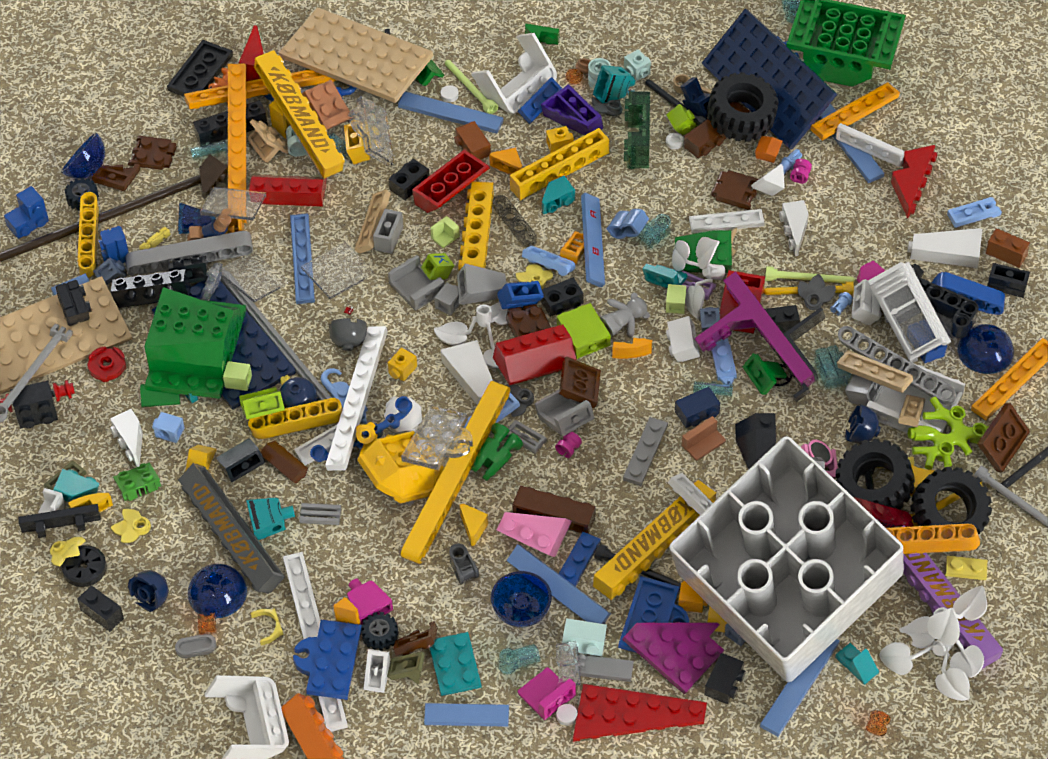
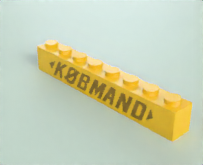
M272 50L256 57L254 63L255 70L323 179L343 171L344 156L337 151L334 140L329 138L325 126L321 125L318 121L317 113L314 110L312 111L308 99L303 97L300 86L293 81L292 74L283 65L281 56Z
M697 480L694 485L714 503L716 492L700 480ZM681 496L678 497L594 574L593 587L610 600L616 595H621L625 587L629 583H634L643 570L647 571L656 558L660 559L670 544L700 515Z

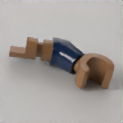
M228 208L223 209L217 219L203 227H189L190 233L187 235V241L225 234L231 223L229 215L232 210Z

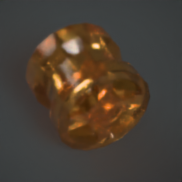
M210 613L206 616L198 614L199 634H204L205 632L216 633L215 613Z
M874 710L870 713V721L866 725V730L869 733L884 736L887 732L886 726L889 725L891 717L885 712Z

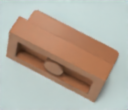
M713 416L682 436V447L696 461L726 442V439L717 431V420Z

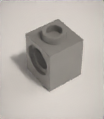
M446 282L434 297L435 308L451 316L460 305L458 286Z

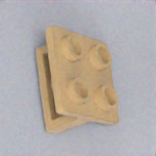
M253 119L250 121L255 130L248 136L247 140L264 162L268 163L279 150L288 154L287 143L277 135L278 131L274 127H268L262 121L257 122Z

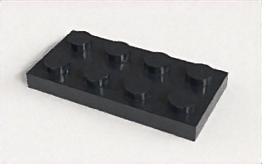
M202 40L169 82L167 90L183 97L186 93L207 90L209 84L213 83L214 77L219 75L222 67L224 68L232 58L233 51Z

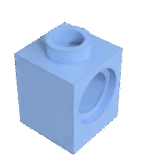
M164 412L160 413L152 425L155 437L174 443L178 442L185 429L183 418Z

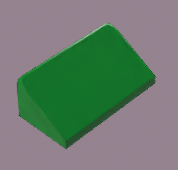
M140 384L141 407L180 404V394L145 390V384Z

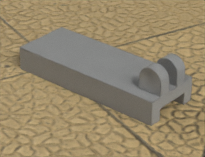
M578 654L575 676L631 682L634 661Z

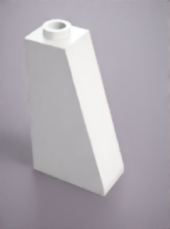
M982 229L914 234L913 242L909 241L908 252L911 253L910 259L977 268Z
M475 340L441 349L442 363L478 405L488 384L493 381L478 341Z

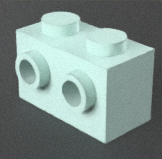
M566 618L561 650L602 656L607 625Z

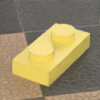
M947 556L945 576L986 580L988 560Z

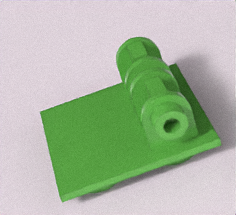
M150 462L140 464L139 467L122 471L118 475L113 476L122 492L124 501L138 498L136 490L141 497L140 488L143 489L146 495L147 490L151 493L158 490V487H161L160 478Z

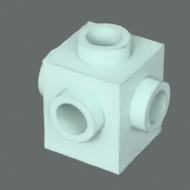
M639 49L624 56V69L635 78V81L645 78L650 74L651 61Z

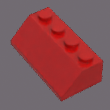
M463 150L412 189L414 203L426 213L434 211L485 173L490 167L466 150Z
M254 175L251 177L249 187L251 204L323 207L327 178Z
M562 324L497 342L495 344L493 360L510 386L562 371L565 357L576 360L572 337Z

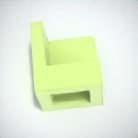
M448 216L430 228L431 239L442 248H445L460 237L459 226Z
M668 284L666 313H685L687 288L685 285Z
M227 362L223 375L225 388L248 391L252 378L250 364Z

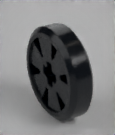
M90 545L78 546L80 555L65 558L61 569L68 583L77 587H88L103 578L107 564L104 554L98 548ZM81 564H85L87 567H81Z

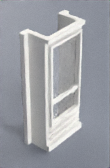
M900 262L868 280L871 290L910 362L914 363L918 361L917 358L940 345H947L951 342L909 262Z

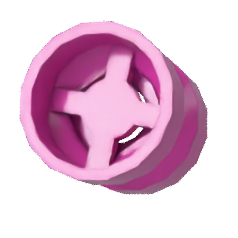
M800 158L794 163L790 179L793 182L804 184L808 180L812 164L808 160Z
M570 432L563 436V440L558 441L555 449L559 454L564 455L566 453L564 457L570 458L574 454V449L580 447L582 440L576 433Z

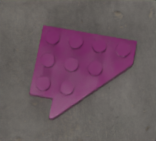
M636 623L622 639L683 694L687 693L720 654L724 652V649L709 637L718 628L719 623Z

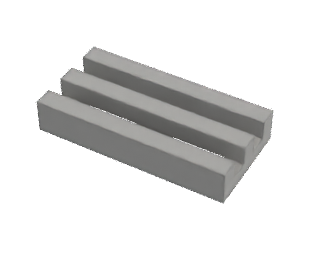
M517 420L508 428L510 432L506 437L511 432L515 433L522 440V447L535 454L547 442L546 437ZM515 427L519 428L520 430L526 432L527 434L531 435L532 437L538 439L539 442H537V441L531 439L527 434L521 433V432H519L518 430H516V429H514V428H515Z
M302 503L299 521L305 524L339 525L341 505ZM327 516V517H336V518H322V517Z

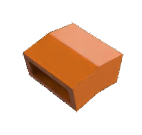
M761 136L755 150L756 158L774 163L783 141L774 137Z

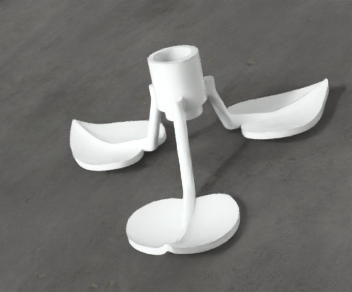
M702 237L697 244L696 256L698 263L687 259L690 254V248L682 240L676 242L672 255V265L676 271H682L687 263L703 269L702 274L707 278L696 282L695 286H689L686 293V307L697 319H699L700 309H702L705 297L704 289L700 285L708 282L712 283L713 279L722 280L725 276V267L723 265L710 264L719 241L708 237Z
M500 302L492 306L479 305L476 308V316H473L469 329L464 323L455 321L434 328V332L442 342L448 345H460L467 341V335L471 333L476 322L480 327H487L492 349L485 351L483 356L489 367L498 368L493 360L495 346L490 323L495 322L498 325L508 324L506 321L508 309H502Z
M978 586L965 592L955 601L953 609L958 619L965 617V619L973 621L985 614L987 599L983 586ZM944 607L938 608L937 610H935L934 614L945 611L947 609ZM928 616L917 618L899 629L901 633L911 636L913 640L911 645L916 648H927L935 641L927 630V621L930 618ZM958 640L956 644L961 652H957L951 657L950 667L961 669L968 678L975 677L982 670L984 664L983 653L975 645H970L964 650Z
M953 608L935 613L928 619V633L937 640L924 650L910 655L908 645L901 642L888 644L881 650L879 654L881 661L891 671L899 675H905L911 671L913 667L911 659H915L933 650L935 655L944 656L941 668L942 674H939L935 679L938 690L943 695L955 700L965 701L970 698V684L965 672L956 667H951L946 671L947 660L950 656L948 652L960 636L959 622Z

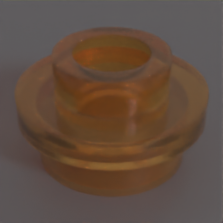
M570 69L566 72V80L571 84H578L583 79V73L577 69Z

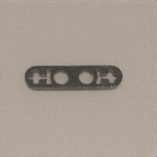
M504 195L494 197L493 209L524 248L531 245L535 247L537 244L536 233L511 201ZM507 214L515 215V217L513 218H507L505 216ZM516 226H523L524 229H523V230H516L515 227H516Z

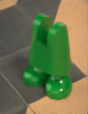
M494 423L491 426V432L494 437H487L471 468L476 473L482 467V464L487 467L482 476L485 481L493 477L512 457L510 453L512 449L520 450L523 446L522 440L515 433H511L504 445L498 448L501 441L510 432L506 426L499 423Z

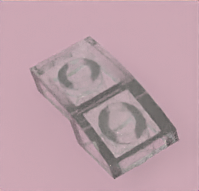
M220 262L215 268L212 266L207 272L206 276L208 278L205 282L206 286L202 290L204 295L201 300L210 301L218 287L223 264Z
M577 642L556 644V663L559 666L558 684L566 682L570 678L576 683V686L581 685Z

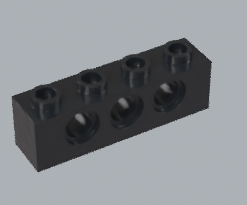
M260 100L246 104V132L255 130L250 123L252 119L257 122L262 121L268 126L266 111ZM228 111L193 122L195 136L201 147L228 139Z
M185 269L173 270L170 272L112 280L111 294L117 307L124 308L158 303L163 287L190 296L191 285Z

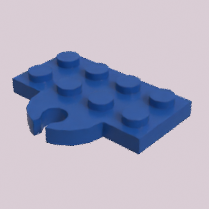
M640 576L618 648L637 653L622 640L636 623H690L687 612L675 604L680 587Z
M321 619L318 636L303 639L295 646V653L306 652L309 654L307 658L293 655V663L296 669L302 674L309 676L306 689L307 695L348 700L362 625Z

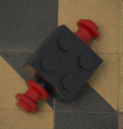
M65 380L64 385L58 386L55 382L53 383L54 391L50 388L49 381L26 385L10 405L8 411L10 413L13 412L14 407L20 429H29L43 423L50 424L58 420L53 397H56L57 402L63 396L72 399V394H75L73 383ZM9 393L5 395V398L0 399V403H3Z

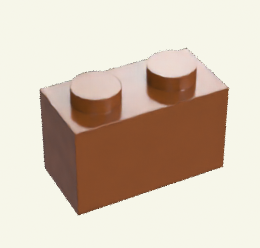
M475 121L455 128L456 136L454 140L458 147L461 146L462 151L466 150L480 160L489 157L491 144Z
M996 228L988 240L986 254L1020 268L1028 255L1030 242Z

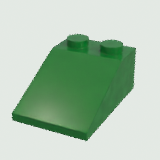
M712 230L675 237V244L678 240L685 241L688 244L690 254L687 259L698 263L696 247L702 237L719 241L710 264L723 265L725 273L731 270V230ZM686 263L682 271L702 273L703 269Z

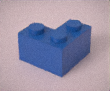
M32 186L16 194L19 207L4 215L6 226L18 239L29 235L31 231L38 227H43L49 221L44 200Z

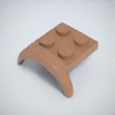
M332 80L302 93L303 97L308 99L312 111L314 110L317 113L318 121L321 125L325 126L326 130L344 122H350L353 119L351 112Z

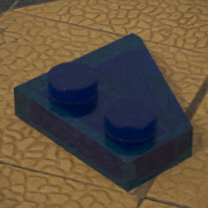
M179 203V234H189V227H203L216 219L215 214Z

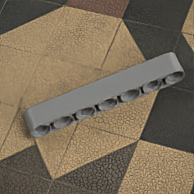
M238 231L133 251L126 255L127 273L130 276H134V274L142 275L169 270V261L179 257L188 259L193 255L206 256L208 263L249 255L253 251L251 234L248 231Z
M843 326L839 329L838 338L844 346L859 355L892 367L893 362L900 361L902 365L898 370L906 373L911 371L918 372V376L913 379L910 385L932 398L936 396L942 404L949 405L955 401L956 394L951 385L854 328ZM846 332L852 333V337L849 340H844L843 335ZM868 342V348L865 350L859 349L860 343ZM882 351L885 353L884 358L876 359V353ZM929 380L935 382L934 387L931 389L925 388V383ZM945 390L952 392L948 399L941 397L942 392Z

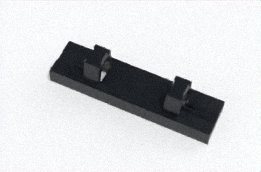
M98 504L18 517L21 532L36 531L38 538L46 537V529L76 524L79 532L86 530L85 523L101 520Z

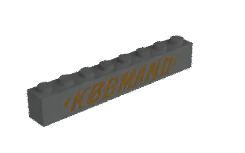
M193 463L178 479L182 485V490L191 497L192 504L201 511L202 518L209 522L212 532L221 539L222 546L232 554V560L242 568V574L252 582L251 586L259 593H271L285 576L206 467Z

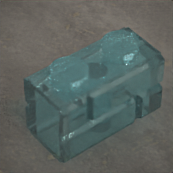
M836 345L815 350L814 361L826 390L846 386L848 379L851 378L850 372L839 369L837 366V362L844 353L839 352Z

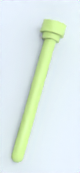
M446 60L445 65L482 103L483 110L488 114L497 112L498 104L494 100L487 99L450 60Z
M766 266L765 281L773 282L777 278L810 281L817 274L778 271L774 267ZM820 274L824 282H855V278L851 276Z

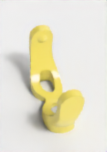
M275 608L271 610L259 609L250 614L252 618L267 615L276 621L274 632L269 637L261 639V645L271 643L284 635Z

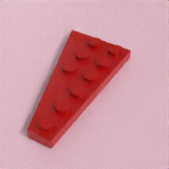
M583 684L573 742L588 738L597 739L610 735L618 736L654 729L663 730L669 727L704 724L707 702Z

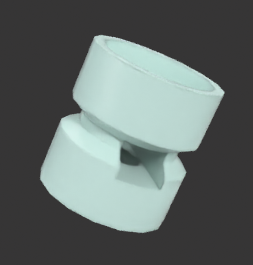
M604 58L593 59L588 64V84L592 89L595 88L601 66H611L610 62Z
M289 125L286 129L288 153L294 157L307 155V151Z

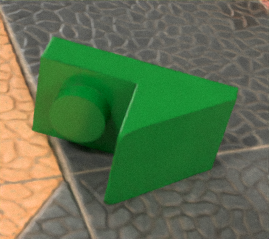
M525 24V34L535 33L540 43L558 45L560 40L558 28Z

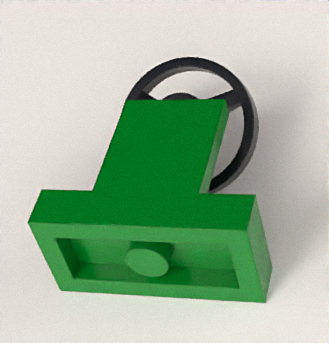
M753 353L742 366L762 395H766L773 386L781 387L787 385L792 379L791 373L789 378L782 368H786L784 364L762 361L758 354ZM784 379L787 381L781 384L776 383V380Z

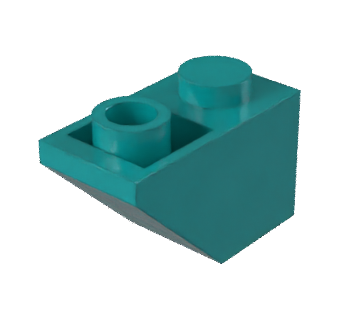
M565 176L548 183L542 200L543 214L553 213L558 208L564 205L568 206L575 201V189Z
M62 469L53 490L61 492L64 501L70 502L74 499L97 493L100 483L92 477L85 478L80 476L74 470Z

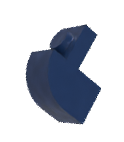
M692 77L680 86L685 97L682 102L696 115H704L707 118V108L711 94L703 93L698 79Z

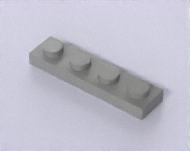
M649 417L625 471L623 481L642 486L668 427V422Z

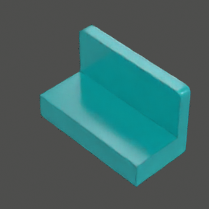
M646 263L642 268L646 281L668 288V284L682 285L688 278L687 273L659 264L653 266Z

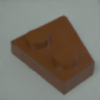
M134 164V167L123 168V165H100L93 174L92 181L125 192L139 173L140 164Z
M436 622L429 623L430 629L420 633L417 629L409 635L396 640L393 648L395 655L405 656L420 648H430L436 639L438 630Z

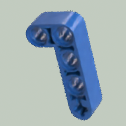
M947 272L937 274L931 282L975 301L978 304L979 311L995 315H1001L1004 312L1005 294L1002 291Z

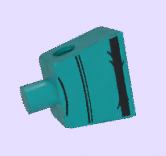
M602 65L593 95L601 103L624 98L628 88L635 85V78L623 67Z
M279 498L246 500L253 532L258 540L286 530L284 520L295 517L293 505L281 508Z

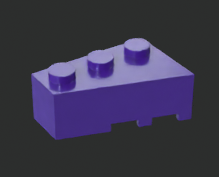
M569 84L541 103L543 116L563 126H567V128L582 135H586L598 128L601 130L604 128L601 115Z

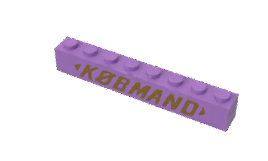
M903 554V573L908 583L919 592L921 600L930 606L932 613L934 614L935 610L941 607L946 609L953 608L960 594L928 554ZM965 617L958 619L960 628L958 640L964 650L970 645H975L982 651L984 656L982 669L1000 659L1003 648L979 619L969 621Z

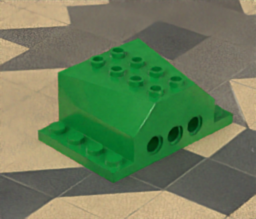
M801 0L786 46L791 50L803 52V62L823 81L853 87L871 79L875 67L891 70L906 15L834 0Z
M163 287L144 346L149 367L145 390L183 395L192 394V396L221 399L224 388V371L227 362L232 361L246 313V305L200 300Z

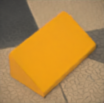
M344 597L334 604L336 622L360 625L358 609L347 598Z

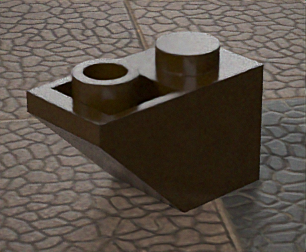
M211 154L199 167L201 195L204 199L208 195L212 196L217 189V184L219 182L223 183L228 176V167Z

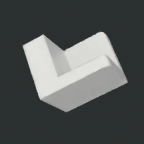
M44 488L43 495L45 500L38 513L63 510L65 502L62 493Z

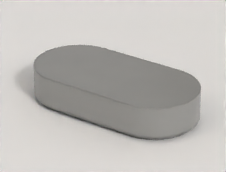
M210 634L182 638L175 644L176 654L181 658L207 655L216 649V640Z

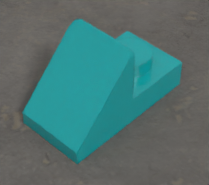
M849 643L835 655V658L864 685L879 673L867 649L860 652L854 645Z

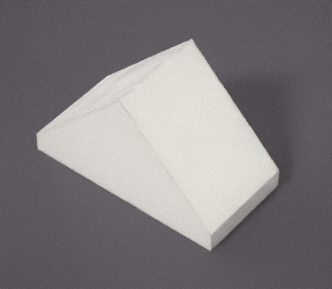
M782 164L751 185L752 188L771 196L783 190L785 187Z
M368 649L364 690L384 693L390 667L389 652Z

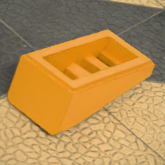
M577 231L572 234L560 250V256L573 261L575 265L584 253V242L581 243L575 240H584L582 233Z

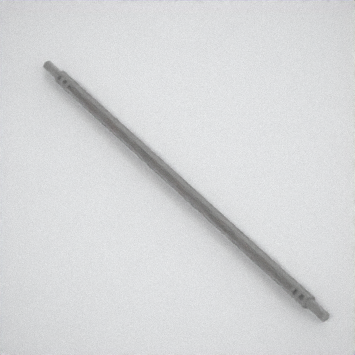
M215 263L213 269L221 277L222 283H224L241 305H246V311L292 364L297 374L311 381L317 390L319 401L331 398L229 273H226L219 263ZM414 500L405 503L411 506L414 504Z

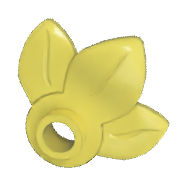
M537 264L528 265L526 272L516 273V279L519 282L538 281L541 289H544L546 282L553 277L551 270L543 271L542 267Z
M123 509L122 515L124 520L111 526L112 531L121 536L122 543L134 542L139 536L147 534L151 529L150 521L141 516L139 511L133 509Z
M74 537L67 541L55 542L50 549L52 564L61 566L65 558L79 556L78 546L82 545L86 540L83 537Z

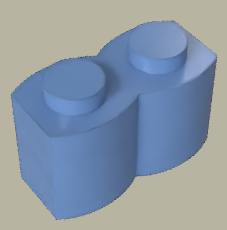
M632 209L630 212L619 211L606 229L616 239H623L626 236L636 237L640 234L649 218L642 209Z

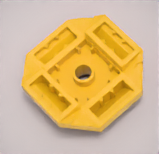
M414 431L397 435L388 434L384 438L363 444L357 459L374 486L381 492L394 497V500L400 504L429 497L444 468L424 439H420Z

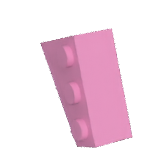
M505 512L497 531L555 557L572 521L566 518Z

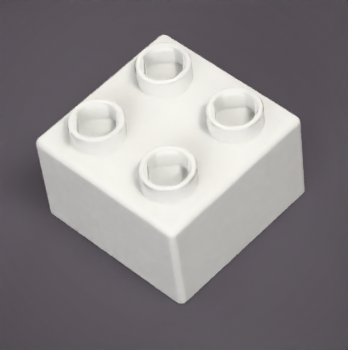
M787 436L776 443L670 544V551L679 576L786 682H792L879 599L904 572L902 543L794 440Z

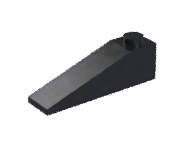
M755 413L735 424L736 444L741 451L748 470L776 444L775 413Z

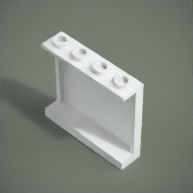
M900 361L892 363V367L899 369L902 365ZM917 365L953 387L956 394L955 401L949 405L942 403L941 405L948 410H951L953 406H957L963 396L965 383ZM911 371L909 373L913 376V379H915L918 376L917 371ZM932 380L927 381L925 388H933L935 382ZM909 385L903 393L882 386L874 402L869 400L866 407L874 410L880 423L905 433L912 426L900 424L898 420L907 394L925 398L922 414L923 412L935 411L930 402L932 397L912 385ZM945 390L942 392L941 397L948 399L952 392ZM921 414L918 425L930 426L941 433L944 432L947 426L946 421L940 419L923 420Z

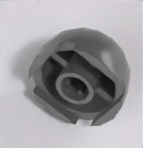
M351 318L333 320L331 324L329 323L330 338L335 345L342 347V350H354V347L361 345L366 337L367 323L363 320L357 319L356 323L351 322Z

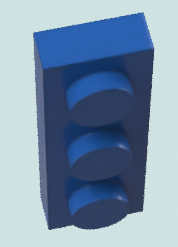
M551 77L517 112L530 124L542 112L541 103L560 91L562 87Z
M582 532L559 575L576 587L597 550L601 539Z

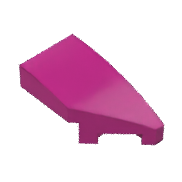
M871 261L860 268L857 281L860 283L865 279L870 280L885 270L875 261Z

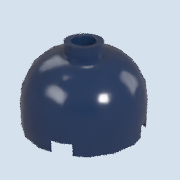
M290 378L280 388L284 409L318 401L316 388L306 378Z
M861 404L860 406L857 405L848 420L851 423L850 432L846 429L845 440L862 444L864 440L870 442L874 437H877L881 427L878 426L879 419L874 410Z
M141 571L128 582L131 597L135 595L136 599L142 602H136V604L148 612L158 609L167 600L169 593L167 581L155 571Z

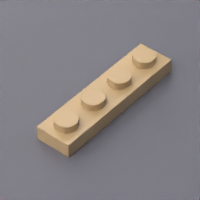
M387 189L372 196L355 247L358 253L370 251L374 247L373 235L384 209L389 204L391 193Z
M849 350L837 362L839 369L901 393L913 381V376L909 373Z

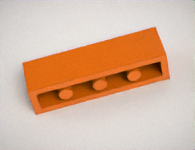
M297 693L281 707L283 716L307 759H344L342 749L335 744L333 740L334 735L326 728L323 723L325 720L314 707L315 702L310 696Z

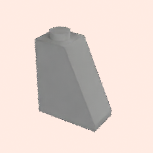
M464 264L457 274L459 304L465 305L498 299V291L507 284L505 273Z

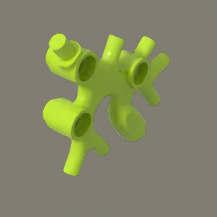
M935 396L930 399L935 411L923 412V420H944L951 427V432L943 434L937 429L926 425L909 427L907 432L908 438L912 439V441L930 440L934 443V446L912 447L913 455L923 454L927 457L925 468L928 470L933 468L935 458L943 462L944 467H951L950 456L954 451V445L959 446L966 456L970 455L973 451L967 441L969 440L971 443L977 444L989 427L983 423H975L973 427L964 425L965 410L960 406H953L951 410H948L941 405Z

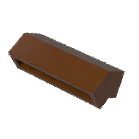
M275 440L267 443L260 451L268 462L292 482L297 484L306 476L308 467Z

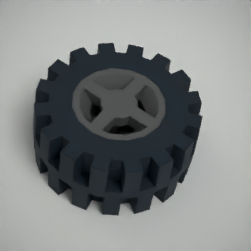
M77 178L74 182L70 181V185L67 184L65 197L72 209L76 208V210L80 211V199L86 192L94 193L97 196V201L99 200L97 186L94 181H90L88 178L86 180L84 178L78 180Z
M376 612L373 613L374 616H367V620L364 619L361 626L364 644L368 648L372 647L374 650L379 648L380 651H383V648H386V650L390 649V645L394 646L395 641L398 640V625L395 622V618H391L388 613L384 615V612H380V615H377Z

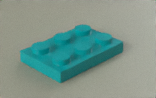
M465 632L436 638L435 643L430 647V652L441 696L482 688L469 633Z

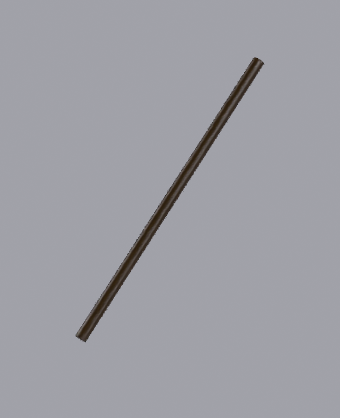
M199 175L99 214L98 224L199 185ZM79 222L0 252V262L79 232Z

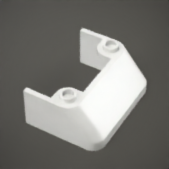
M535 33L517 36L525 51L518 60L522 72L501 89L489 70L471 73L483 95L487 99L494 100L507 113H517L548 79L552 77L556 80L557 72Z
M216 675L204 693L205 697L225 698L226 705L230 710L243 712L250 745H231L222 759H269L282 753L288 746L289 739L275 682L268 677Z

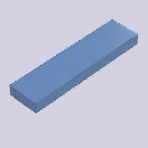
M425 703V725L508 727L509 705Z

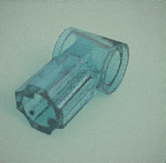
M532 644L515 650L510 648L503 649L499 655L498 667L500 672L508 675L514 673L518 668L540 662L537 646Z

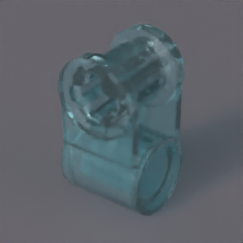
M781 0L785 18L789 23L794 22L801 0Z
M666 214L657 215L644 226L637 237L650 248H653L654 244H658L670 234L671 218Z

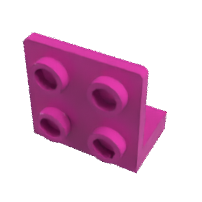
M547 667L518 690V695L545 721L557 711L558 707L566 704L576 696V683L570 678L563 682Z

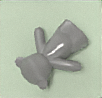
M637 293L631 294V300L627 305L615 299L607 301L610 306L618 309L615 312L600 317L611 338L626 324L628 337H633L635 333V318L643 317L648 319L650 317L645 301L638 297Z

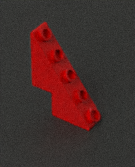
M935 145L905 151L902 164L903 169L892 171L891 184L907 218L910 217V214L914 215L917 207L915 202L920 201L922 195L920 190L925 188L927 178L925 177L926 175L930 176L933 165H931V162L935 163L938 152H935Z

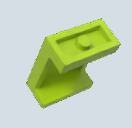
M591 303L581 305L576 309L563 312L557 316V326L563 324L572 337L576 359L611 346V335Z
M276 387L239 396L242 412L246 419L285 410L281 392L277 391Z

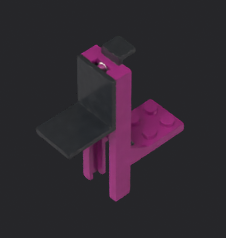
M735 271L723 281L739 306L698 335L695 340L702 352L710 351L717 345L716 343L719 340H725L731 336L733 330L757 328L802 388L793 395L794 400L798 402L810 393L808 387L819 378L816 370L794 341L825 319L824 311L820 307L783 334Z

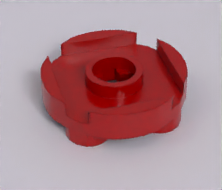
M106 346L100 347L89 355L87 366L92 377L102 382H108L118 378L126 370L125 356L116 347H112L113 349H106ZM104 362H111L110 365L104 366L103 364Z

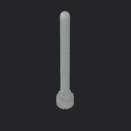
M984 466L979 467L973 476L975 479L979 477L983 484L987 483L1048 527V517L992 478L988 472L989 470Z

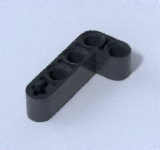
M917 277L935 312L953 319L951 334L956 338L966 337L976 322L978 304L964 296Z

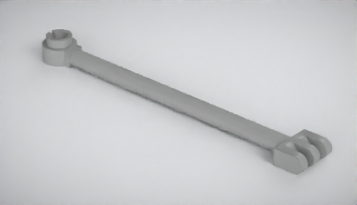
M54 324L50 330V336L53 338L3 403H0V422L7 418L10 405L58 342L62 340L67 343L73 334L72 330L69 329L65 334V327L62 326L58 331L59 325Z

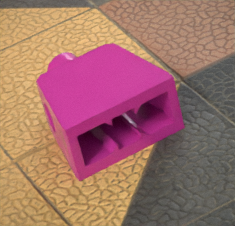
M356 578L348 584L351 591L347 593V599L358 609L360 625H363L364 619L367 620V616H374L373 613L377 612V615H380V612H384V615L393 611L391 598L373 581L369 580L362 584Z

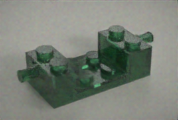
M629 91V98L625 99V109H628V111H625V121H628V128H639V132H628V139H624V150H628L624 151V162H627V168L631 170L635 168L649 169L650 92Z

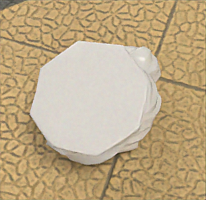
M394 396L386 403L385 418L389 414L395 415L399 412L395 407V402L399 397ZM410 397L412 409L409 414L400 420L398 428L392 429L388 427L393 433L402 434L410 431L416 433L419 424L422 422L421 406Z

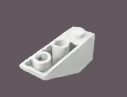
M804 200L782 203V211L779 212L780 221L785 224V236H789V249L794 251L795 256L799 254L808 223V211Z
M129 409L110 418L112 423L110 430L114 438H119L117 440L121 449H126L125 454L130 462L133 461L136 467H139L143 432L138 418L132 409Z

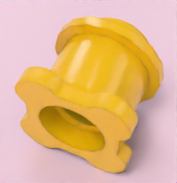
M369 422L368 424H359L356 427V437L360 443L368 444L377 439L378 435L374 430L375 424ZM363 431H368L369 436H364Z

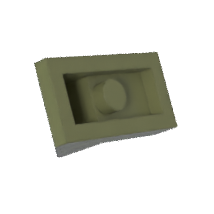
M421 651L392 658L387 677L391 680L409 677L416 684H419L425 653Z

